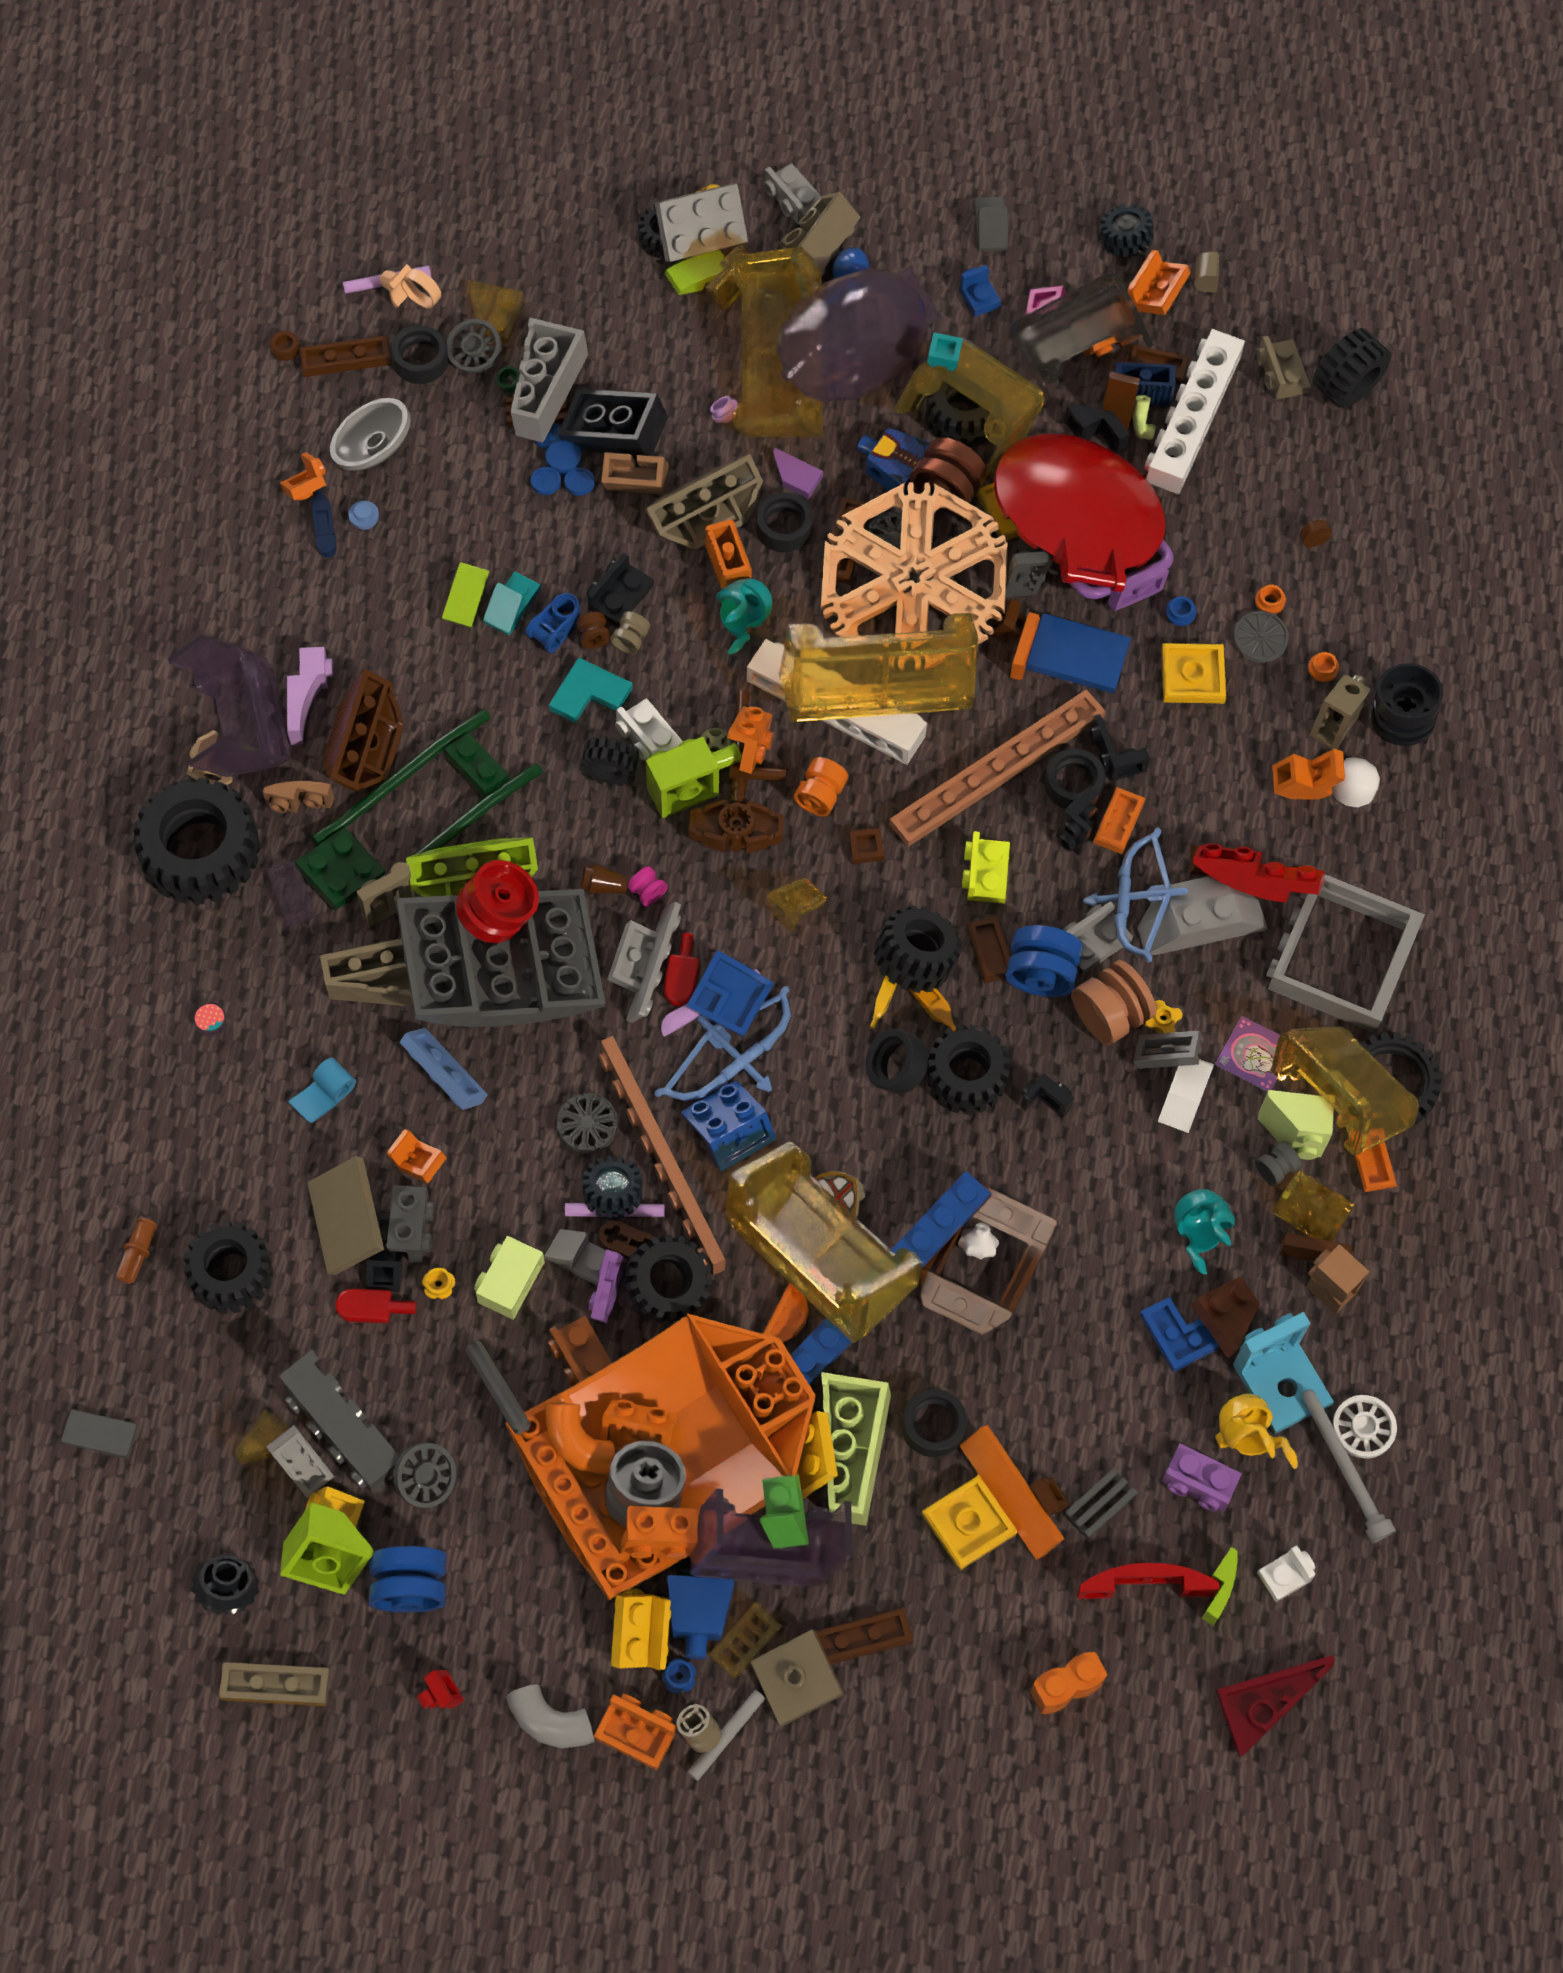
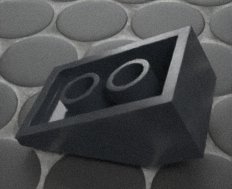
M578 389L558 436L562 440L603 455L604 453L630 454L637 462V455H653L667 422L668 415L657 393Z

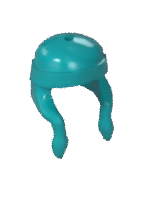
M739 579L716 594L717 600L722 604L720 609L722 623L729 632L738 638L732 644L727 654H735L740 651L744 644L750 640V635L746 631L747 627L755 628L760 626L771 614L773 604L771 593L762 582L756 579Z
M1197 1189L1189 1192L1179 1200L1175 1206L1174 1222L1180 1235L1189 1240L1186 1253L1192 1259L1194 1267L1201 1274L1206 1275V1265L1199 1253L1211 1250L1219 1242L1231 1246L1230 1237L1224 1229L1233 1227L1235 1217L1227 1202L1220 1195L1208 1189Z

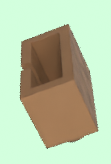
M604 453L601 482L606 490L666 495L669 465L664 457L637 455V462L641 468H636V461L630 454Z
M1339 1244L1332 1252L1328 1249L1323 1251L1314 1261L1315 1265L1308 1273L1311 1279L1306 1288L1333 1313L1337 1314L1358 1293L1370 1271Z

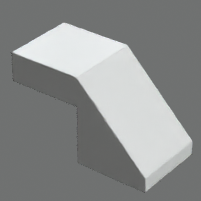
M1200 1059L1199 1065L1178 1066L1158 1122L1189 1133L1214 1064Z

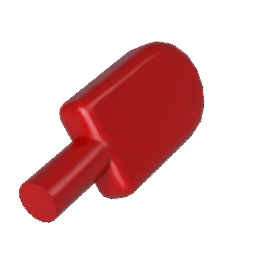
M682 933L679 954H670L668 956L663 994L666 1001L674 1006L688 1004L696 989L700 960L697 957H691L694 935L691 933Z
M346 1289L339 1294L335 1302L336 1312L344 1321L357 1323L386 1324L390 1321V1314L416 1315L417 1307L416 1301L392 1300L391 1291L383 1289Z

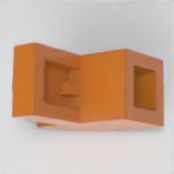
M1332 749L1314 760L1292 754L1272 765L1274 793L1289 799L1326 798L1332 795V787L1345 780L1343 751Z

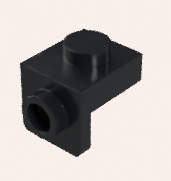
M1043 1074L1038 1081L1032 1079L1021 1092L1023 1095L1021 1108L1025 1111L1039 1098L1062 1118L1071 1110L1074 1101L1071 1091L1060 1082L1055 1083L1046 1074Z

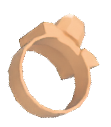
M408 264L399 273L385 270L380 276V282L384 288L389 290L391 301L395 308L399 307L407 296L424 308H432L441 298V291L436 282L423 271L411 269ZM411 280L421 285L430 297L422 293Z

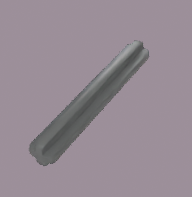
M474 1341L472 1345H467L465 1352L513 1432L520 1435L523 1431L529 1430L530 1422L483 1344L479 1341Z

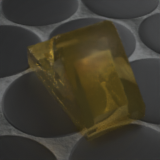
M806 877L775 889L766 896L770 912L789 931L795 929L804 914L822 907L827 899Z

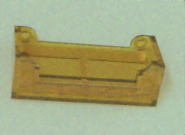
M803 247L736 255L735 266L731 269V277L733 283L738 285L741 290L742 403H738L736 410H733V424L746 437H823L821 266Z
M971 613L949 615L944 621V630L835 638H823L820 629L811 624L788 625L779 677L791 722L972 709L975 694L978 634Z
M789 1141L729 1175L725 1220L852 1343H855L865 1337L918 1286L922 1262L912 1251L901 1248L894 1254L810 1175L811 1159L805 1151L800 1150L792 1141Z

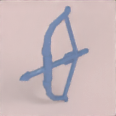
M1159 827L1155 828L1153 833L1134 842L1125 853L1118 873V878L1120 879L1118 894L1098 896L1097 893H1094L1083 900V903L1094 907L1097 903L1118 901L1117 914L1114 917L1118 940L1126 951L1144 957L1147 963L1152 961L1153 956L1150 950L1170 897L1188 893V888L1186 887L1171 888L1158 837L1161 834ZM1152 841L1164 885L1151 886L1147 891L1130 892L1132 858L1139 848ZM1148 899L1150 902L1162 901L1144 950L1131 945L1126 936V921L1130 900Z
M784 986L781 988L779 995L764 1001L760 1008L762 1010L780 1001L783 1015L779 1025L763 1040L755 1043L743 1054H740L730 1044L731 1035L718 1024L713 1026L706 1018L698 1016L697 1020L706 1030V1033L664 1088H658L654 1095L656 1097L667 1095L683 1101L703 1098L727 1085L728 1080L742 1069L757 1082L756 1088L770 1092L772 1086L769 1077L763 1078L750 1063L764 1051H769L786 1030L791 1017L786 996L789 992V987ZM707 1040L715 1049L724 1048L735 1059L720 1072V1075L698 1091L681 1093L671 1090Z

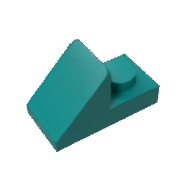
M514 571L505 585L499 582L496 584L483 623L510 636L541 591V584Z

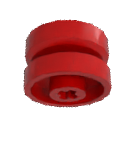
M493 860L485 863L458 893L456 901L457 915L464 928L474 937L487 943H502L510 940L537 911L539 903L538 889L532 877L522 867L510 861Z

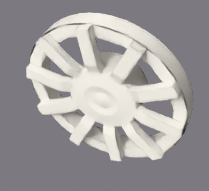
M1357 1395L1348 1398L1338 1407L1333 1417L1332 1425L1346 1452L1351 1456L1366 1459L1380 1456L1390 1448L1395 1440L1397 1433L1395 1416L1383 1401L1373 1396ZM1362 1402L1373 1404L1369 1412L1363 1411ZM1357 1403V1415L1352 1413L1348 1408L1349 1405ZM1377 1406L1385 1413V1416L1378 1419L1374 1415ZM1344 1411L1352 1421L1339 1420L1340 1414ZM1389 1420L1391 1430L1379 1428L1380 1423ZM1339 1425L1349 1427L1350 1431L1341 1435ZM1376 1434L1389 1436L1385 1445L1377 1438ZM1351 1436L1355 1437L1352 1446L1348 1445L1344 1439ZM1369 1440H1372L1380 1449L1371 1451ZM1360 1441L1364 1442L1365 1452L1356 1450Z

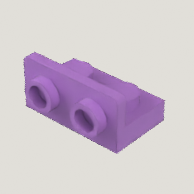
M1180 1443L1162 1482L1167 1484V1489L1176 1495L1185 1497L1187 1494L1198 1499V1504L1209 1511L1217 1512V1510L1224 1512L1242 1473Z

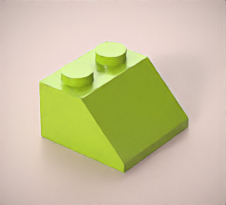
M311 1502L283 1542L280 1576L345 1595L373 1556V1548L344 1512Z

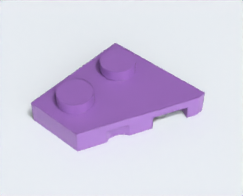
M606 1250L598 1273L597 1291L592 1293L588 1310L592 1311V1319L607 1324L623 1276L622 1271L627 1263V1259L617 1252Z

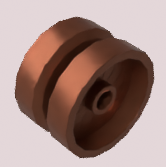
M937 438L930 443L924 452L923 458L918 461L912 470L909 479L910 483L914 484L916 494L923 493L925 483H929L932 496L935 489L934 484L970 504L975 492L980 489L986 480L988 473L986 465L980 456L971 448L950 438ZM947 508L937 509L948 514H956Z

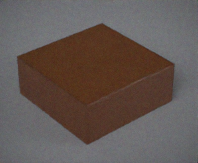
M880 828L849 831L853 864L884 861Z

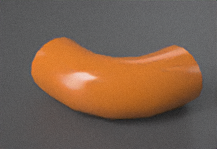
M546 1403L545 1415L548 1436L559 1456L577 1470L598 1475H608L610 1465L615 1456L613 1442L611 1440L595 1439L585 1433L581 1426L580 1404Z

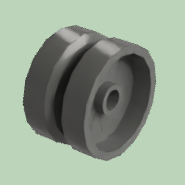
M637 1441L624 1446L615 1454L610 1465L609 1479L605 1488V1506L610 1516L621 1526L627 1528V1509L629 1506L680 1507L686 1482V1470L679 1455L672 1449L655 1441Z

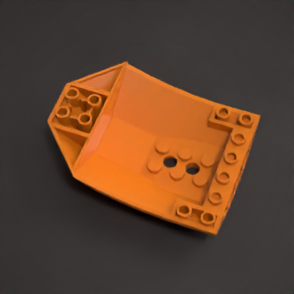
M687 1314L684 1318L624 1357L562 1393L524 1412L530 1422L529 1430L523 1431L522 1434L518 1435L513 1432L508 1422H506V1427L537 1493L570 1549L608 1600H611L616 1595L622 1594L680 1560L667 1559L665 1555L652 1554L648 1558H634L631 1556V1553H621V1539L626 1531V1527L621 1526L614 1520L605 1506V1484L609 1479V1475H598L577 1470L559 1456L548 1436L545 1415L546 1403L580 1404L582 1428L590 1437L601 1440L603 1414L612 1400H629L637 1405L650 1408L660 1407L668 1412L677 1414V1422L672 1429L670 1449L679 1455L686 1470V1482L679 1508L697 1510L698 1543L692 1552L694 1553L766 1507L762 1479L797 1474L816 1395L780 1338Z

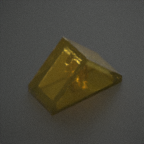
M264 1410L235 1449L240 1464L274 1458L266 1446L291 1427Z

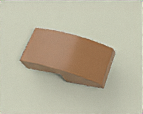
M282 782L266 786L263 790L266 805L279 813H286L287 811L297 813L300 802L314 809H320L321 807L331 809L334 800L331 784L322 782Z

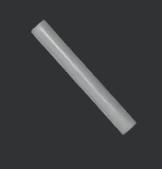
M754 1690L721 1730V1739L718 1745L708 1752H703L687 1771L694 1780L699 1781L762 1704L765 1697L760 1692Z

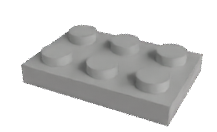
M732 183L655 203L665 260L668 262L748 242L738 184Z

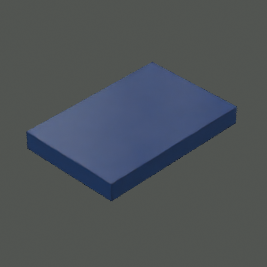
M1043 613L1026 669L1114 694L1131 637Z

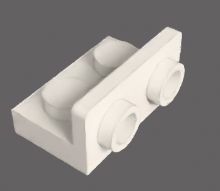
M647 698L628 711H625L623 707L616 710L617 722L615 726L623 738H630L634 743V750L639 751V757L643 761L649 759L651 755L658 751H669L678 747L683 742Z

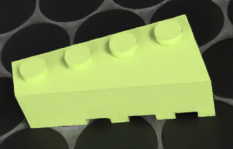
M821 1372L823 1412L828 1413L838 1474L837 1477L827 1483L829 1511L834 1521L866 1526L891 1400L889 1384L887 1382Z

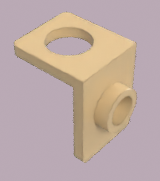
M213 730L198 738L190 751L191 760L186 774L197 781L198 778H207L204 774H213L220 778L217 781L228 785L232 782L233 777L209 763L218 736V732ZM209 779L210 784L214 785L215 780Z

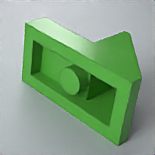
M799 1474L762 1479L767 1515L761 1517L760 1521L773 1548L808 1545Z

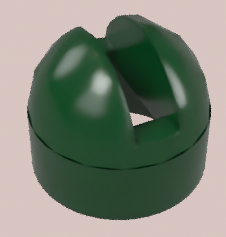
M504 367L497 374V383L503 391L513 393L515 392L517 382H519L520 373L514 367ZM511 376L514 383L509 384L506 378Z

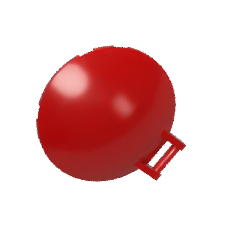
M1065 434L1035 435L1022 439L1011 446L1004 453L996 468L994 491L1003 516L1006 520H1012L1019 529L1017 534L1033 549L1036 550L1040 547L1054 556L1052 560L1060 564L1063 583L1074 584V582L1109 587L1111 591L1122 593L1126 585L1125 570L1134 566L1139 568L1146 564L1159 549L1163 541L1165 516L1155 490L1131 463L1098 443Z

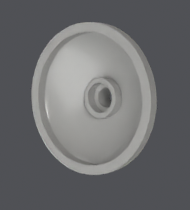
M382 398L361 406L351 413L334 433L330 444L332 459L339 467L345 470H364L382 463L394 454L404 442L411 422L409 410L401 401L394 398Z

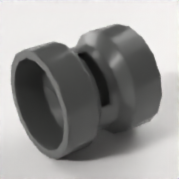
M1284 1141L1274 1146L1270 1155L1263 1154L1255 1161L1260 1175L1273 1187L1283 1182L1286 1174H1293L1302 1167L1301 1160L1296 1151Z

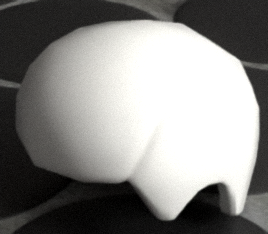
M1357 757L1346 758L1344 760L1345 780L1334 785L1332 793L1336 800L1346 806L1360 807L1369 804L1373 800L1380 783L1377 769L1365 759Z

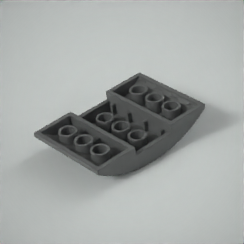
M584 889L538 891L539 903L537 911L510 940L502 943H487L474 937L464 928L457 915L456 901L458 895L396 898L395 902L414 1018L442 1025L495 1027L522 1025L564 1018L604 1007L606 1003Z

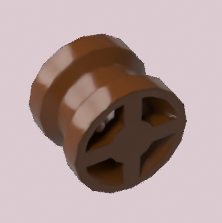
M590 612L577 619V630L582 633L580 640L582 647L585 649L603 647L610 642L611 635L609 630L605 628L607 622L603 613Z

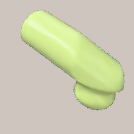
M1146 395L1136 396L1132 414L1135 434L1140 440H1143V438L1152 440L1156 428L1154 424H1146L1150 405V398Z

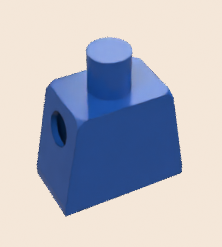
M668 1575L673 1638L686 1639V1658L694 1660L706 1659L707 1641H722L734 1593V1579Z

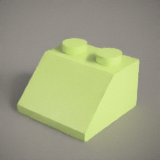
M1268 1090L1259 1110L1258 1120L1279 1143L1281 1141L1288 1143L1296 1151L1299 1158L1312 1160L1322 1156L1332 1136L1334 1097Z

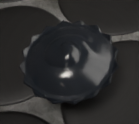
M220 1555L206 1560L202 1566L197 1568L196 1574L191 1578L193 1582L191 1592L195 1594V1602L202 1604L205 1611L211 1610L216 1615L222 1613L232 1615L236 1611H244L247 1605L254 1603V1596L259 1593L257 1585L260 1580L255 1575V1569L250 1567L246 1561L233 1555Z

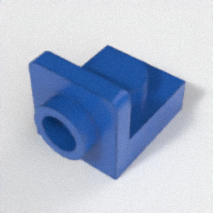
M987 265L970 268L961 274L959 292L974 317L1001 306V300L988 280L989 269Z

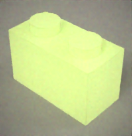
M507 1236L502 1245L498 1243L495 1246L490 1257L492 1264L487 1273L482 1272L474 1290L477 1291L476 1296L479 1304L514 1320L545 1262L543 1252Z

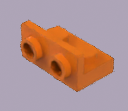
M612 1400L603 1414L601 1440H611L614 1445L615 1454L624 1446L637 1441H655L670 1448L672 1429L677 1422V1414L668 1412L660 1407L650 1408L637 1405L629 1400Z

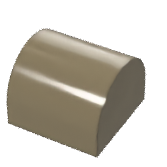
M1205 252L1196 258L1194 286L1198 291L1216 293L1219 279L1218 252Z

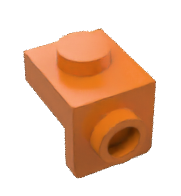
M307 452L301 454L306 470L280 482L284 494L294 501L307 499L313 495L314 491L326 486L323 478L326 472L319 458H315Z
M407 1129L402 1131L387 1151V1156L402 1173L427 1184L447 1159L441 1150L418 1141L413 1133Z

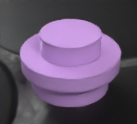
M724 396L714 402L710 408L714 422L728 423L733 420L739 408L738 402L732 400L730 396Z

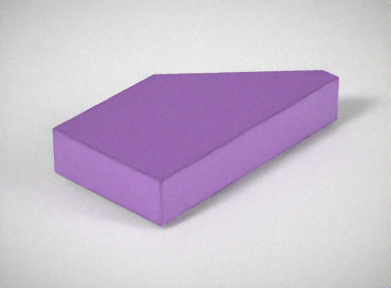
M775 448L773 450V459L776 462L782 486L809 499L823 478V471Z

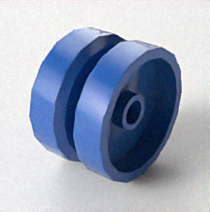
M1033 925L1017 929L1013 934L1011 944L1012 956L1008 960L1005 974L1007 981L1013 987L1029 994L1044 997H1063L1071 994L1072 990L1076 987L1078 977L1076 967L1081 961L1082 942L1071 933L1050 926Z
M415 1546L391 1547L374 1551L373 1556L369 1560V1573L378 1580L369 1585L370 1607L388 1612H424L445 1606L446 1585L437 1579L446 1574V1553L438 1549Z

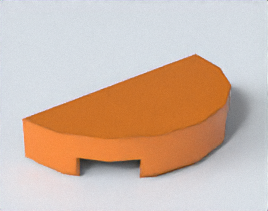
M792 1281L789 1282L763 1332L765 1335L780 1338L783 1343L796 1338L806 1326L809 1315L808 1304L803 1291Z

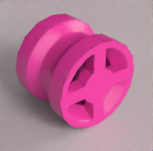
M650 866L637 872L627 885L633 894L640 896V902L645 907L659 900L668 888L664 880L657 879L656 872Z

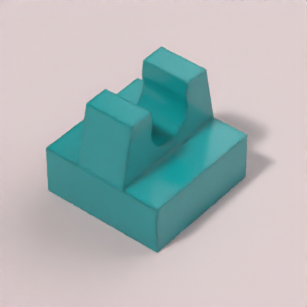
M933 332L927 360L929 366L936 368V365L947 367L949 371L957 369L963 338Z

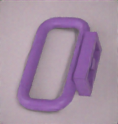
M1163 540L1157 550L1161 555V560L1126 574V585L1122 593L1111 591L1109 587H1091L1081 582H1074V584L1070 585L1079 595L1089 599H1098L1110 595L1108 604L1114 611H1117L1162 591L1169 574L1168 568L1173 563V552Z

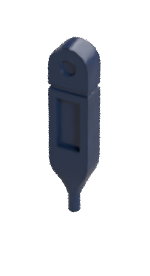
M320 488L316 490L311 508L318 552L322 557L329 558L335 555L337 546L330 501L325 497Z

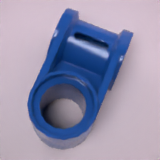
M569 593L556 596L540 614L530 621L525 631L526 636L538 640L545 646V650L548 653L555 652L577 628L576 621L581 616L578 599ZM566 610L572 611V613L568 615L560 614L561 612Z

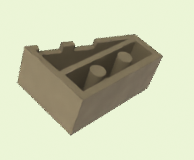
M402 938L320 955L329 999L413 1007Z

